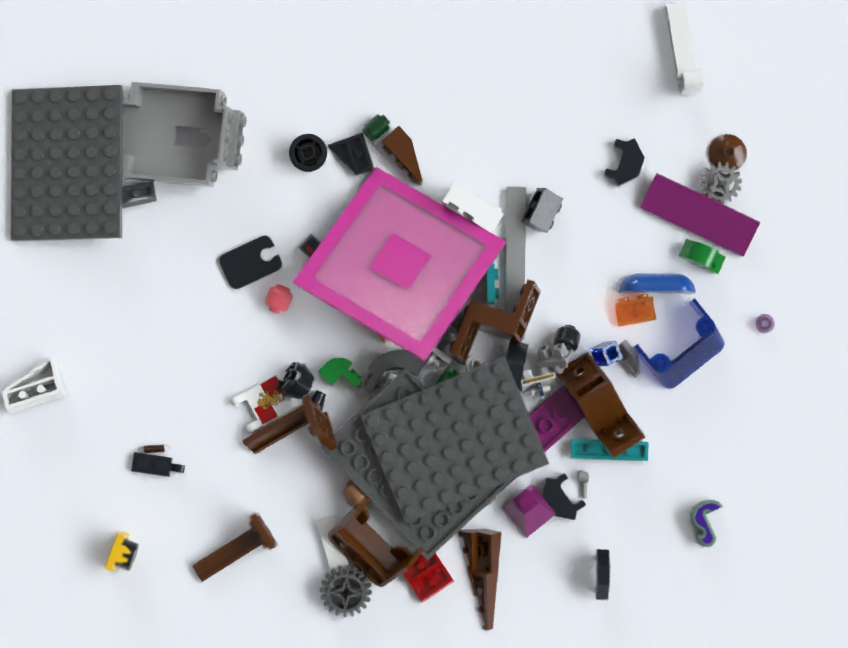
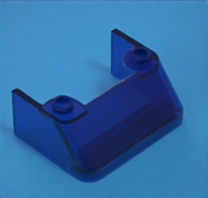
M695 298L689 304L700 317L695 328L701 338L673 361L663 353L655 354L649 359L638 344L633 347L640 359L666 389H673L718 354L725 345L724 339L714 321Z

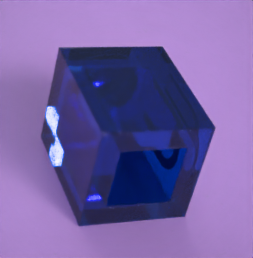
M604 341L590 349L593 359L599 366H609L623 359L617 341Z

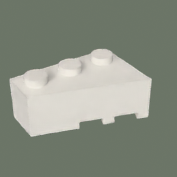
M52 356L46 359L47 361L39 367L32 369V372L1 391L8 412L13 414L66 397L57 361Z

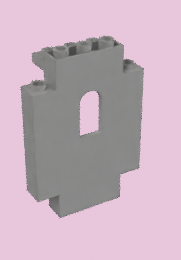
M132 82L130 100H123V178L214 187V182L217 181L218 177L216 168L238 170L239 165L242 163L240 150L241 146L244 145L243 127H246L247 123L245 113L226 106L227 96L220 89ZM176 127L206 129L211 134V141L205 147L174 145Z

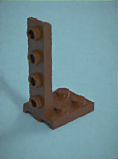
M309 395L302 397V406L242 440L246 447L254 454H257L309 424L308 430L313 437L316 436L322 446L326 445L331 451L338 447L328 413H323L317 402L312 403Z
M259 512L249 516L251 521L248 523L251 529L192 565L201 582L215 575L260 545L264 548H269V550L279 546Z

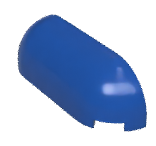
M636 273L623 280L619 293H696L693 282L683 274Z

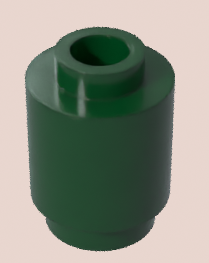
M377 114L364 125L362 132L372 142L390 129L388 126L390 121L385 115L380 116Z

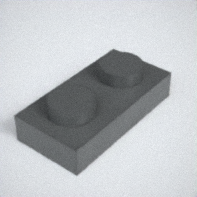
M154 182L124 187L122 190V208L157 201Z

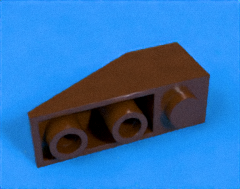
M397 126L382 140L384 145L382 149L389 156L392 154L397 159L395 163L402 170L405 168L410 173L407 176L413 183L416 184L418 182L421 185L423 180L412 139L400 126Z

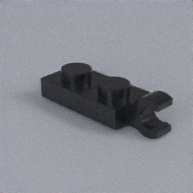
M134 452L131 471L170 477L171 471L184 473L185 465L173 464V458Z

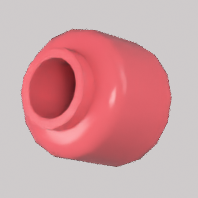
M276 284V286L270 287L265 304L269 306V311L279 314L280 311L285 312L288 310L293 295L290 293L289 288Z

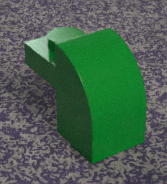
M689 239L685 240L679 253V257L689 263L702 266L714 274H719L726 258L718 253L719 251Z
M345 358L331 359L318 371L332 386L342 375L356 388L362 383L359 380L361 376L354 369L351 372L348 370L353 363Z

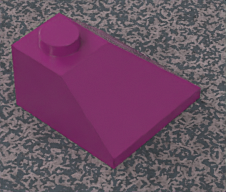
M532 484L503 507L526 537H529L556 515Z

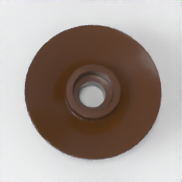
M732 134L718 136L709 147V159L715 167L718 166V162H721L722 166L728 162L729 168L735 166V170H737L744 164L747 157V149L744 142ZM730 149L732 151V154L727 155L725 153V150Z

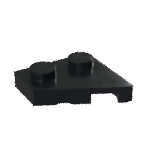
M363 133L328 145L329 149L355 175L358 176L375 170Z

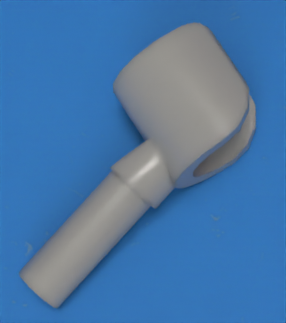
M579 471L577 481L583 482L582 498L586 499L589 474L585 471Z

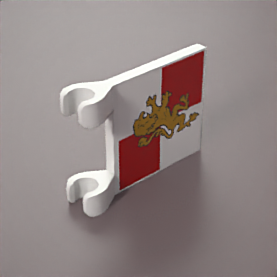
M277 375L232 399L234 406H238L247 400L258 419L247 426L250 433L295 408L291 399L283 396L282 392L277 389L279 382Z

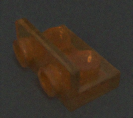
M648 294L638 295L635 300H629V297L618 299V303L614 304L618 327L656 320L653 296L648 297Z

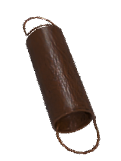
M164 444L148 445L143 448L144 453L165 451Z

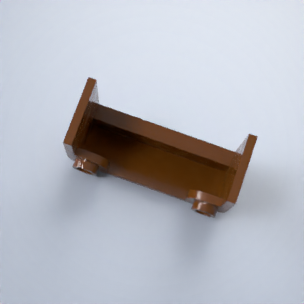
M368 496L355 505L328 533V539L359 570H363V574L368 576L372 583L383 587L408 571L424 549L421 547L411 554L404 546L398 545L392 548L366 523L370 517L368 510L365 508L371 500Z

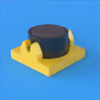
M117 533L105 565L106 570L112 572L116 571L119 567L130 571L139 549V543L128 540L129 533Z

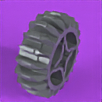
M340 565L338 566L339 572L332 568V576L326 573L325 577L327 580H322L321 582L325 587H320V592L324 594L320 598L321 600H326L323 603L324 606L330 605L329 612L336 609V616L343 612V617H346V612H350V616L353 617L354 610L360 614V607L367 608L365 602L371 601V598L367 595H372V590L368 588L372 585L370 582H367L368 576L362 577L363 570L356 573L357 567L354 566L352 571H350L349 565H346V570H342ZM344 577L341 585L331 587L337 579ZM350 578L355 579L360 584L362 589H358V587L352 586L350 584ZM347 583V588H349V591L345 599V594H343L345 585ZM330 593L341 597L342 604L336 602ZM361 595L356 602L348 605L350 598Z

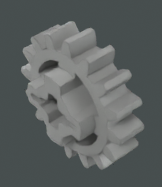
M718 162L717 167L712 163L711 170L705 169L707 175H701V179L704 182H701L700 186L705 187L702 193H708V197H713L716 201L718 199L721 200L722 204H724L725 199L731 202L732 195L734 197L738 196L736 190L741 191L742 189L738 185L742 183V179L738 178L740 172H734L735 166L729 168L728 162L724 166H722L721 162ZM713 175V181L708 184L709 178ZM718 178L725 183V188L718 184ZM734 181L733 188L729 190V185Z

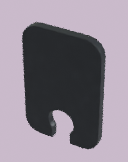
M261 236L221 255L219 259L220 266L229 285L233 289L243 288L281 269L282 260L279 254L270 261H264L261 258L262 250L274 247L270 237Z

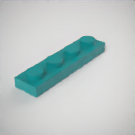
M571 439V459L648 461L649 442L640 441L622 454L612 458L599 440Z

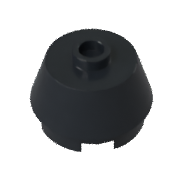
M302 134L291 143L289 157L297 169L312 172L319 169L325 163L327 147L320 137L314 134Z
M291 363L285 370L287 373L283 381L279 380L277 389L282 392L283 396L301 399L311 390L314 376L304 363Z

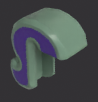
M701 501L690 512L691 524L701 532L700 535L695 536L701 546L710 547L716 542L717 538L706 514L723 507L718 501Z

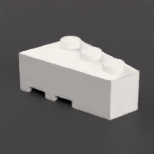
M456 182L452 185L442 204L492 234L504 215L501 213V208L494 204L489 205L485 202L484 198L477 194L474 195L466 187Z

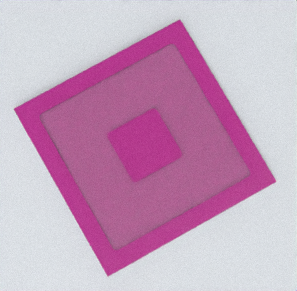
M375 167V170L370 174L296 276L293 284L414 356L426 361L496 259L506 241Z

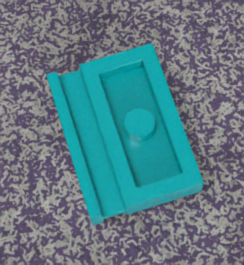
M494 263L491 264L486 272L487 304H495V299H499L498 288H495V280H498V269H495Z

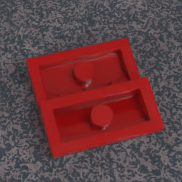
M436 553L428 560L421 554L410 569L403 573L422 603L455 582Z

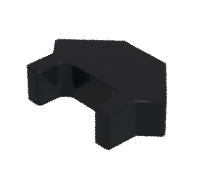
M635 138L627 142L616 139L613 146L620 148L623 153L617 170L606 169L604 176L614 179L618 187L638 178L645 157Z
M564 473L556 479L546 478L542 497L556 513L554 516L575 520L577 511L586 506L583 500L572 504L562 490L561 483L568 479L567 475Z
M597 549L595 555L596 600H608L610 588L609 549Z

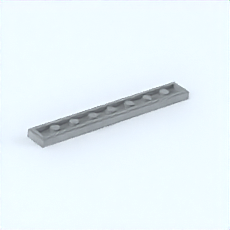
M507 187L505 312L514 314V305L517 301L519 302L521 297L520 290L522 285L525 284L526 224L522 223L521 220L526 212V187Z

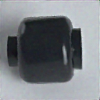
M573 325L559 327L554 338V346L564 343L567 350L575 352L578 349L581 334Z

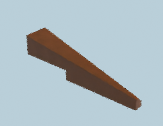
M490 529L459 530V536L463 537L465 545L462 548L463 553H467L469 561L467 569L474 596L478 597L480 605L477 607L478 612L482 613L484 621L482 628L488 631L493 629L502 532Z

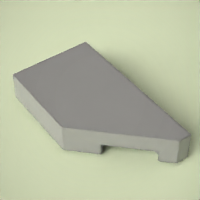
M625 339L612 352L636 378L640 374L639 356Z

